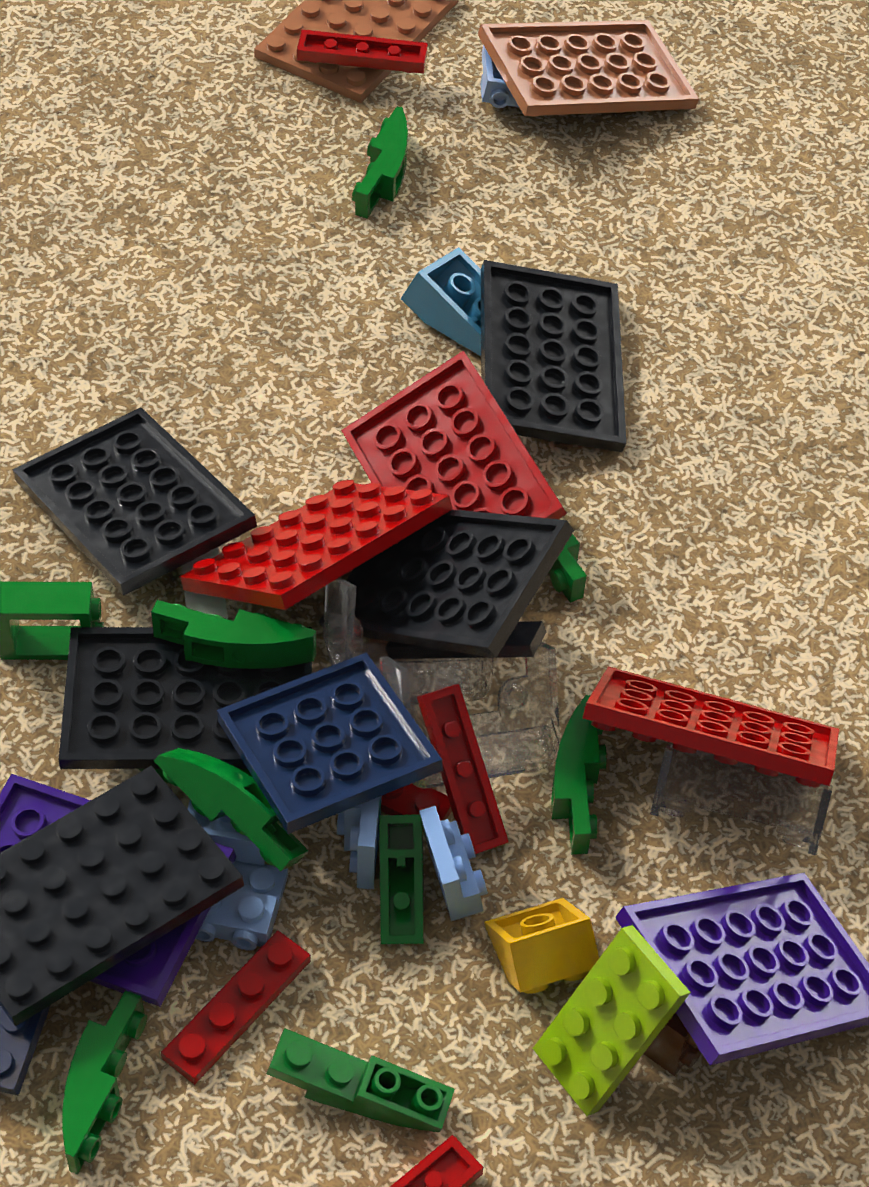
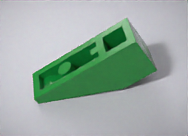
M379 815L381 944H424V849L420 815Z

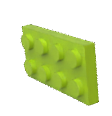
M633 925L623 927L532 1049L585 1115L595 1114L602 1108L691 992Z

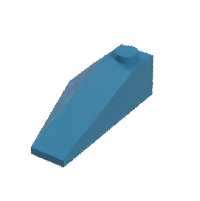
M458 247L420 270L402 295L401 300L424 323L481 356V269Z

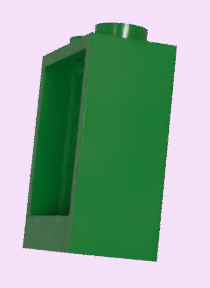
M0 581L1 660H68L71 627H105L104 622H100L101 598H94L92 582ZM19 620H80L81 626H20Z

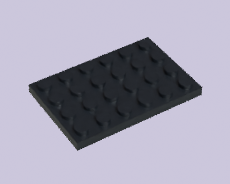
M488 260L483 261L481 267V378L517 435L623 452L627 441L617 283Z
M141 407L12 469L16 482L123 596L257 527L255 514Z
M451 510L354 568L321 617L319 624L331 633L496 658L574 530L567 520Z
M71 627L58 759L60 769H146L150 766L154 769H161L154 762L157 756L177 748L200 752L220 759L238 769H247L218 722L217 710L311 674L312 662L266 669H242L206 665L185 660L184 645L154 637L153 627Z
M152 766L0 853V1006L14 1026L24 1022L244 887L243 876Z

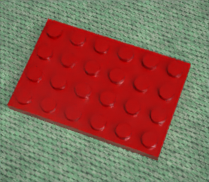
M464 350L341 430L371 483H379L382 487L390 488L404 486L406 490L414 491L430 489L432 493L446 494L450 496L452 510L560 519L567 514Z
M353 480L337 482L332 486L333 490L324 495H317L307 499L306 505L297 510L282 513L278 516V521L269 526H262L252 530L250 537L241 542H234L224 546L222 553L215 557L194 563L192 570L179 576L183 590L286 610L451 511L453 508L450 496L432 493L430 489L414 491L406 490L404 486L382 487L379 483L358 484L354 483Z
M609 666L586 702L583 719L592 721L591 725L605 731H615L616 728L632 732L634 738L645 742H656V739L673 743L672 747L685 753L694 754L697 753V750L714 754L713 758L724 764L736 765L738 761L754 765V770L768 776H778L779 773L796 777V782L808 787L818 788L820 784L827 786L831 784L839 737L838 728Z

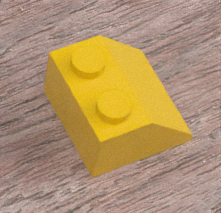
M564 898L484 922L508 982L520 993L533 994L542 992L548 988V984L563 979L566 981L583 979L599 959L591 918Z

